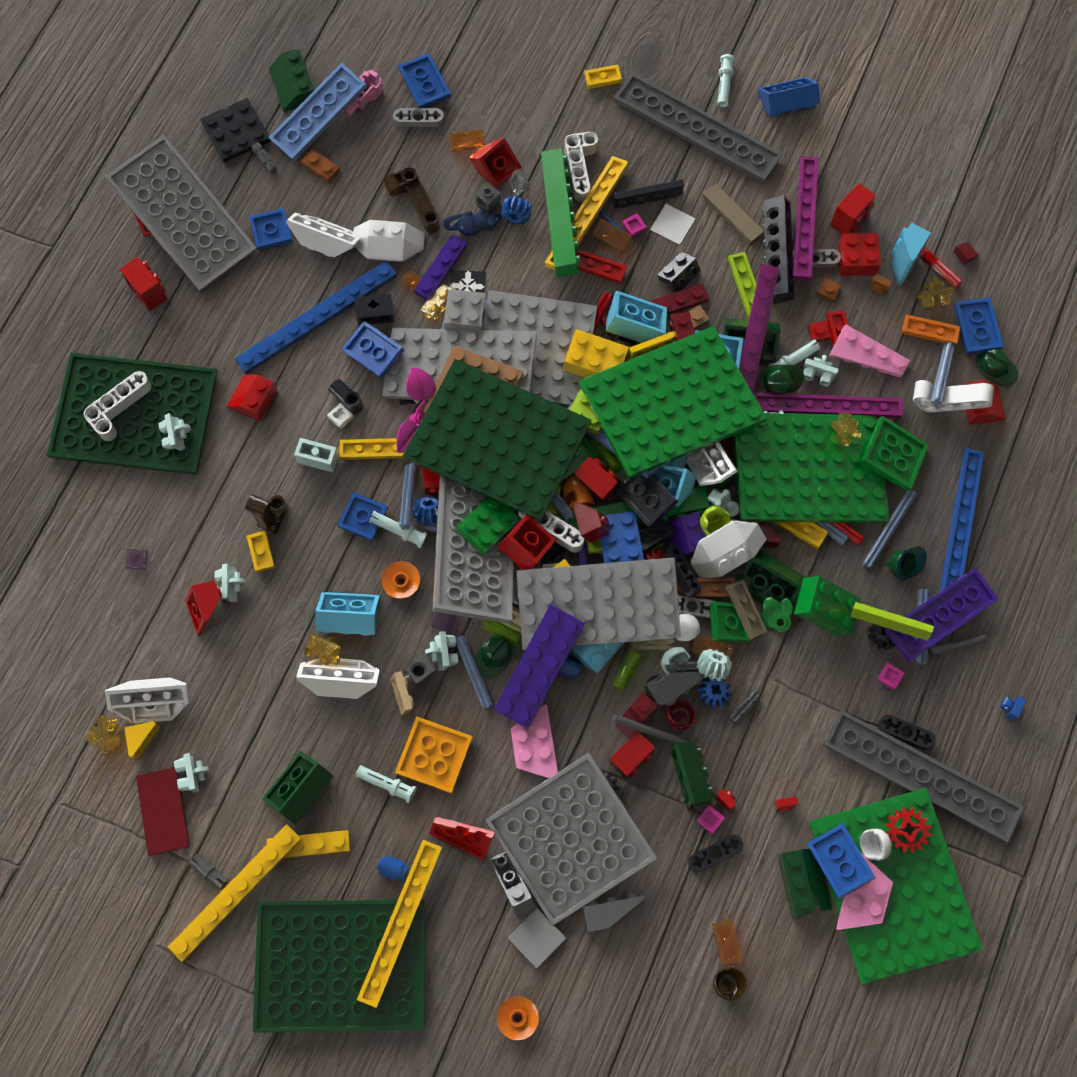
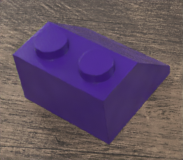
M699 512L679 516L668 522L675 531V535L664 542L665 548L671 544L677 545L686 559L693 558L698 542L706 537L700 525Z

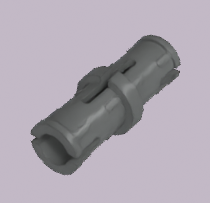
M196 854L193 858L199 864L191 859L189 866H192L202 874L201 877L204 880L208 879L219 890L224 888L223 884L218 880L226 885L229 879L215 870L216 867L213 864L209 865Z

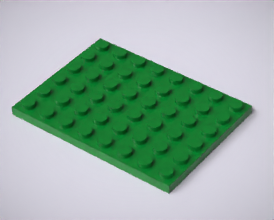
M714 326L581 379L578 383L629 479L764 423L767 419Z
M764 413L767 418L766 422L733 435L735 466L738 471L736 476L741 521L807 523H888L890 521L884 477L860 463L877 424L875 415Z
M927 788L809 821L814 839L843 823L862 854L860 839L863 832L870 829H881L884 832L889 831L885 824L891 823L888 817H895V810L901 813L903 807L906 808L907 812L914 808L915 814L921 811L920 817L922 819L928 818L925 825H931V828L927 830L931 837H925L928 844L924 845L921 843V850L914 847V853H910L909 848H907L906 852L903 853L902 847L899 846L897 849H894L896 843L892 842L889 857L879 861L869 860L893 884L882 923L843 929L861 984L983 950ZM911 817V821H913L915 824H919L917 820ZM901 818L896 821L894 828L901 825ZM906 825L901 831L907 832L909 835L915 829L908 828ZM921 832L916 834L915 843L920 839ZM896 836L901 842L905 843L903 838ZM827 879L839 915L844 897L838 898Z

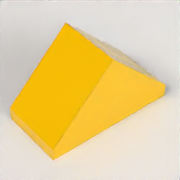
M151 721L125 727L129 756L138 760L160 726Z

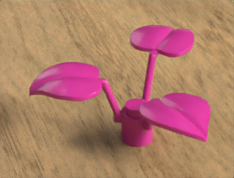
M419 368L410 369L406 381V391L413 400L420 401L423 399V401L416 409V413L411 414L409 420L402 423L398 430L396 441L398 453L405 452L425 415L421 409L427 401L426 398L433 397L436 390L433 378Z

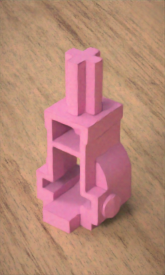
M368 70L367 72L364 71L359 77L370 88L366 92H362L343 111L347 117L351 116L357 108L363 110L368 102L376 100L382 94L384 86L378 73Z

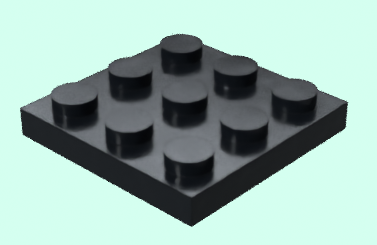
M248 98L200 119L223 163L251 151L252 145L260 143L262 146L271 141Z

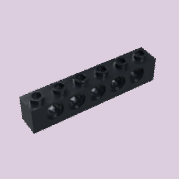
M785 195L764 200V208H762L765 223L763 224L765 233L763 244L766 249L764 262L765 265L779 267L773 304L795 299L794 280H792L791 203Z

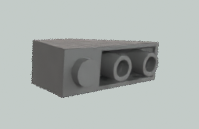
M699 672L661 674L646 685L657 705L666 704V706H670L677 701V697L688 694L691 691V687L702 684V681H705V675Z
M503 852L489 859L517 918L520 919L535 911L536 907L532 897L507 853Z
M633 893L627 895V899L619 900V897H612L606 899L607 903L599 904L598 900L587 903V906L583 907L587 934L608 930L641 903L645 896Z

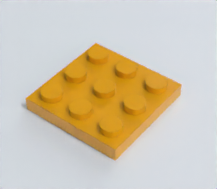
M416 716L395 774L452 794L473 736Z

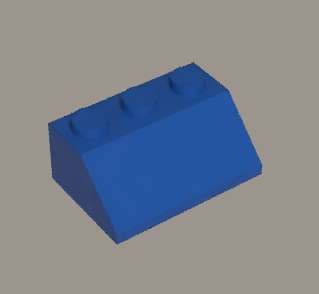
M808 77L757 88L765 112L772 117L781 116L783 112L787 111L788 113H795L800 108L812 109L815 105L820 104L819 83Z

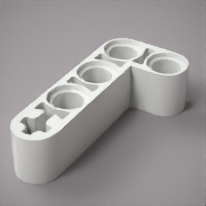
M594 132L571 134L565 138L567 167L573 196L578 203H583L590 192L584 156L592 155L597 151L598 136Z
M141 371L133 373L85 409L84 417L101 439L111 441L116 437L117 431L110 420L151 390V383L148 377ZM98 414L95 419H92L94 415ZM105 428H109L107 432H103Z
M925 380L915 383L913 401L924 412L977 409L992 406L994 386L991 384L980 383L948 386L945 388L942 404L935 407L931 403L934 385Z
M546 511L543 518L548 522L540 525L555 537V542L573 553L581 551L584 546V538L580 535V531ZM518 512V516L522 519L525 514ZM560 528L564 532L562 534H556L554 530Z

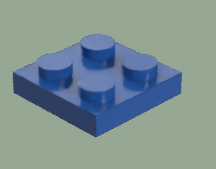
M284 208L249 216L258 251L293 242Z
M353 492L337 527L373 542L380 526L370 523L369 520L371 517L379 520L372 516L374 511L385 516L388 506Z

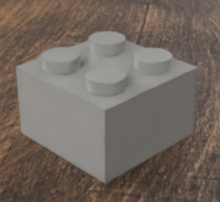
M448 289L444 329L482 330L486 305L485 293Z

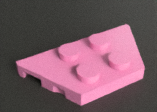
M546 704L540 708L529 729L518 723L510 729L516 769L527 771L540 777L550 778L558 773Z
M863 854L862 856L876 879L844 897L836 925L837 930L883 922L893 882Z

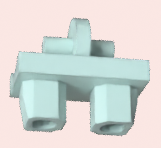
M823 354L821 359L814 357V360L806 358L802 371L804 373V380L812 381L814 375L821 377L819 384L828 387L831 381H834L838 369L831 367L832 363L825 361L827 355Z
M168 413L164 415L165 420L158 423L159 430L164 434L168 433V437L161 440L162 446L167 450L175 448L182 451L185 449L183 439L187 438L186 433L191 431L190 425L184 424L182 419L172 417Z
M714 489L708 497V501L711 502L710 507H722L728 512L730 518L738 515L739 506L736 502L731 501L730 491L724 489L721 493Z
M223 564L222 569L215 571L216 581L222 582V587H220L222 596L220 600H227L232 603L237 602V592H240V586L246 584V579L240 578V572H237V568L230 567L229 564Z
M446 631L439 632V635L434 637L435 642H430V648L425 650V655L431 656L432 662H438L439 671H444L448 667L458 664L457 653L448 654V648L456 646V639L453 635H446Z
M190 753L183 754L184 758L174 761L176 772L186 771L187 774L186 778L177 780L178 789L180 791L190 790L193 793L199 792L197 775L199 781H204V774L209 772V767H203L202 760L196 761L197 768H195L194 756H190Z

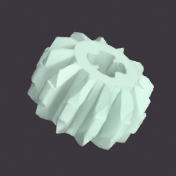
M708 649L703 651L697 662L699 673L711 678V680L716 679L720 681L725 679L732 665V662L729 660L730 657L725 656L723 652H718V650Z

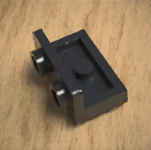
M680 252L657 276L660 281L671 285L675 293L682 290L701 272V269L695 257Z

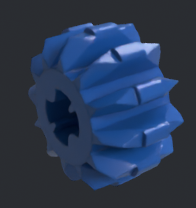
M516 195L514 197L509 196L502 204L501 215L505 217V220L511 221V223L514 222L517 225L519 223L525 224L531 217L532 205L528 203V200L522 199V197L518 198Z
M435 496L419 497V500L414 502L412 512L417 523L422 522L423 525L429 524L430 526L433 523L437 524L439 498L435 499Z
M707 677V682L702 681V687L698 689L699 693H703L699 699H706L705 706L709 702L712 703V709H715L716 703L722 708L724 706L723 702L728 703L730 701L727 696H731L732 691L727 689L731 687V684L727 683L724 685L726 678L717 681ZM715 688L718 689L716 695H713L712 691Z

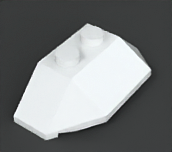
M294 213L287 219L288 226L302 246L321 252L329 257H336L352 249L361 238L349 229L320 218Z
M369 220L354 227L353 232L361 237L354 247L367 259L403 262L424 249L425 233L404 222Z
M720 442L688 454L686 461L691 471L696 475L700 486L721 483L738 472Z
M731 521L698 542L690 563L699 578L721 577L755 557L766 541V537L755 522Z
M322 657L311 660L308 663H300L297 680L317 696L358 699L377 686L379 669L374 668L363 660Z
M173 678L128 681L105 690L108 710L132 724L151 721H171L189 703L187 684Z

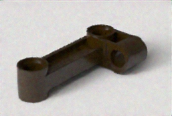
M407 167L398 172L388 174L383 178V183L390 196L407 192L426 232L435 233L439 230L438 213L435 211L414 168Z
M252 494L247 500L245 510L253 515L258 527L276 534L288 511V505L281 495H275L268 501ZM281 502L282 506L279 509H275L274 505Z

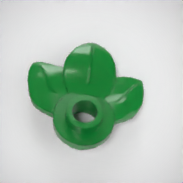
M765 597L763 602L764 612L759 613L765 627L774 628L778 632L789 630L792 624L790 618L793 613L792 602L789 598L779 603L774 598ZM779 619L784 620L783 626L778 624Z

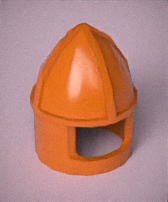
M572 475L564 481L562 499L573 512V504L576 502L590 508L595 507L591 489L579 477Z

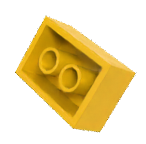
M576 329L562 371L586 378L589 374L594 375L623 363L629 347Z

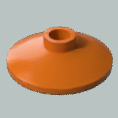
M397 561L390 564L382 574L381 582L383 589L389 596L397 599L412 596L420 585V574L417 568L405 561ZM400 579L405 580V583L400 585L398 584V581Z
M510 997L498 1009V1027L502 1034L509 1039H526L535 1032L538 1026V1010L534 1003L526 997ZM515 1014H520L522 1016V1020L520 1022L514 1021Z

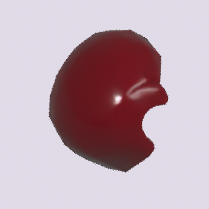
M679 699L674 704L668 706L666 711L667 722L677 730H688L694 725L697 717L695 709L689 702L679 701Z

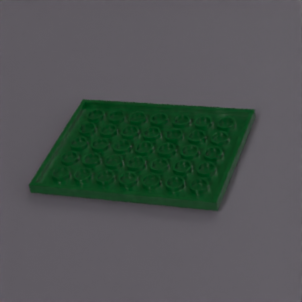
M70 353L47 451L48 458L197 475L218 374L217 369ZM137 371L144 372L151 383V390L110 420L117 431V435L111 441H104L84 417L85 409ZM168 413L172 417L182 419L184 424L190 425L191 431L186 433L187 438L183 439L185 449L182 451L175 448L167 450L162 446L161 440L168 437V433H162L159 430L158 423L165 420L164 415ZM98 414L94 415L92 419H95ZM105 428L103 432H107L109 428Z
M454 359L407 446L403 459L520 513L528 514L533 519L541 522L592 420Z
M425 899L420 901L377 1008L358 1001L357 998L398 900L258 901L253 1033L424 1030Z

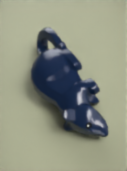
M484 209L478 210L477 215H473L472 211L447 217L444 220V227L448 231L457 230L465 236H472L487 228L489 231H493L502 215L496 213L486 216L484 215ZM458 219L455 224H450L451 221Z

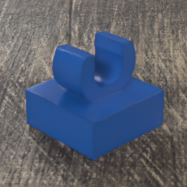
M1020 696L1015 700L1007 697L1005 700L1003 699L1000 707L1008 711L1005 718L1011 721L1018 718L1026 700Z

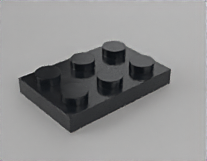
M642 474L631 479L627 477L615 490L651 529L679 502L653 474L648 479Z

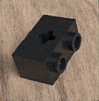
M391 294L354 298L358 326L363 321L370 325L395 322Z

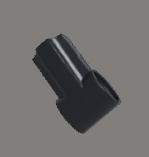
M341 379L335 380L328 389L329 392L347 407L352 414L360 413L363 409L360 395L349 388ZM352 401H357L353 405L350 404Z

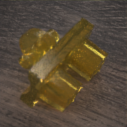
M931 277L930 283L925 284V289L930 288L931 290L917 293V299H921L923 308L933 307V297L937 296L939 297L940 306L951 304V294L955 293L954 287L939 289V287L944 286V282H938L936 277Z
M839 413L838 421H832L831 427L838 433L836 441L840 446L850 445L853 436L857 439L861 437V433L857 430L858 421L851 419L852 415L850 413Z
M312 633L309 635V643L305 646L304 654L310 658L315 655L318 656L320 662L326 666L329 663L337 665L340 663L339 653L341 646L336 644L337 640L332 636L326 640Z
M99 715L97 720L99 732L96 731V726L90 727V734H87L85 739L86 741H92L93 747L99 746L98 740L100 739L102 755H108L111 750L121 746L120 737H108L107 732L117 730L116 718H105V715Z

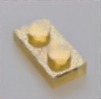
M441 284L420 309L421 313L436 320L446 308L448 289H455Z

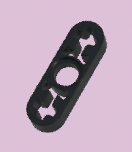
M671 544L663 551L664 558H675L677 581L684 594L693 598L701 592V586L681 549L677 545Z
M885 715L878 721V729L900 741L923 750H927L935 744L936 738L931 731L897 717ZM889 720L890 725L896 727L898 724H900V726L897 728V731L895 733L894 731L896 730V728L890 727L886 729V725L883 724V722ZM903 727H908L911 730V737L906 738L902 735L901 730ZM916 734L918 737L923 738L926 735L928 736L927 740L930 742H928L927 744H923L922 739L917 738L915 739V741L913 739L915 738Z
M730 835L692 854L688 859V866L693 872H701L740 852L743 848V840L738 835ZM730 839L738 841L737 850L732 847L726 850L729 853L726 855L725 849L720 844L724 843L725 847L731 843ZM712 848H718L721 851L719 859H713L710 856ZM706 852V857L711 863L707 864L706 860L700 864L701 868L693 866L694 857L699 860L705 857L702 853Z

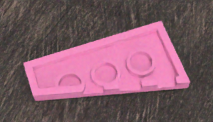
M848 325L843 327L829 355L831 358L844 359L845 362L861 364L862 367H871L879 372L896 377L903 375L910 361Z

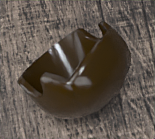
M734 966L719 970L713 979V989L717 996L726 1001L736 1000L747 988V978L743 971Z

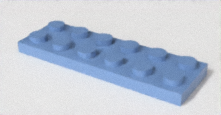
M341 63L269 136V139L295 161L367 88L366 83Z

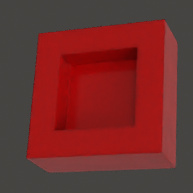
M827 321L808 325L811 341L822 342L830 340L831 334Z
M722 789L715 796L728 812L737 804L734 801L736 798L728 790L725 792Z
M797 796L777 799L774 802L775 810L781 809L782 813L793 811V807L798 805Z

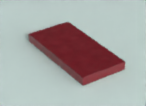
M175 767L136 776L148 856L190 847L182 793L178 789L177 784L179 775Z

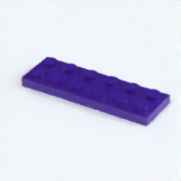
M975 567L904 616L934 626L928 641L888 628L885 629V632L908 663L999 599Z
M550 604L494 710L529 729L586 623Z

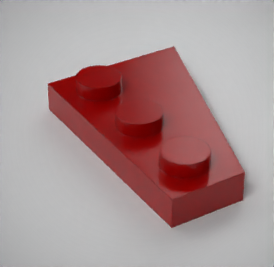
M436 817L429 834L484 861L495 832Z

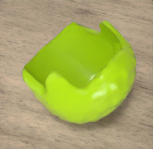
M719 506L707 508L700 517L701 528L707 536L731 522L728 512Z

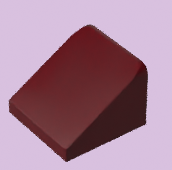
M969 242L957 245L953 251L963 265L979 257Z

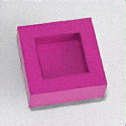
M638 213L622 221V226L630 238L639 235L647 229Z
M887 662L877 681L894 691L904 672Z
M708 805L696 822L710 834H713L725 817Z

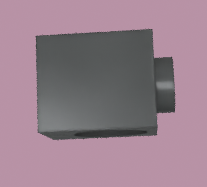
M486 183L475 194L476 206L484 209L485 213L490 215L501 204V193L489 183Z
M422 655L405 668L407 673L405 675L406 679L411 685L415 684L417 688L437 674L436 669L425 655ZM421 668L425 671L422 676L414 675L416 669Z

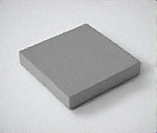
M538 908L508 937L513 945L536 969L566 939Z

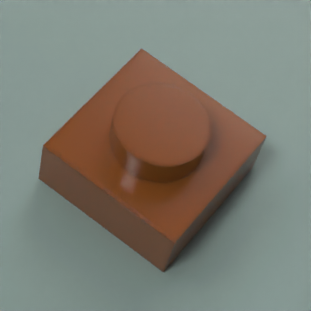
M875 274L869 288L878 294L886 295L892 281Z
M825 278L818 290L817 296L833 303L841 285Z

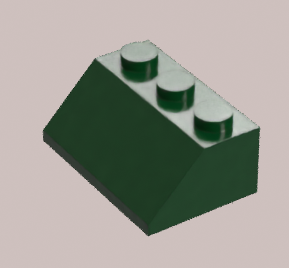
M299 48L283 52L269 67L283 112L298 108L314 91Z
M725 318L722 335L743 338L744 344L749 320ZM768 322L759 364L769 365L776 362L781 333L779 323Z
M759 550L755 557L749 560L738 581L744 579L751 597L762 604L765 597L774 598L779 603L789 598L793 603L800 592L805 576Z
M696 742L674 744L670 752L686 808L690 809L711 803L714 793L712 786L707 784L708 772L706 766H702L700 760L703 758L700 746L697 747Z
M300 751L262 800L296 825L303 818L308 808L317 800L323 789L329 785L330 780L334 776L318 762Z
M800 849L779 854L777 857L791 917L832 910L823 870L810 849Z

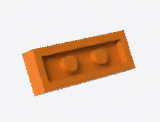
M906 314L901 334L940 343L952 342L956 346L960 326Z

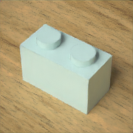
M300 438L294 456L299 464L334 472L339 454L336 447Z

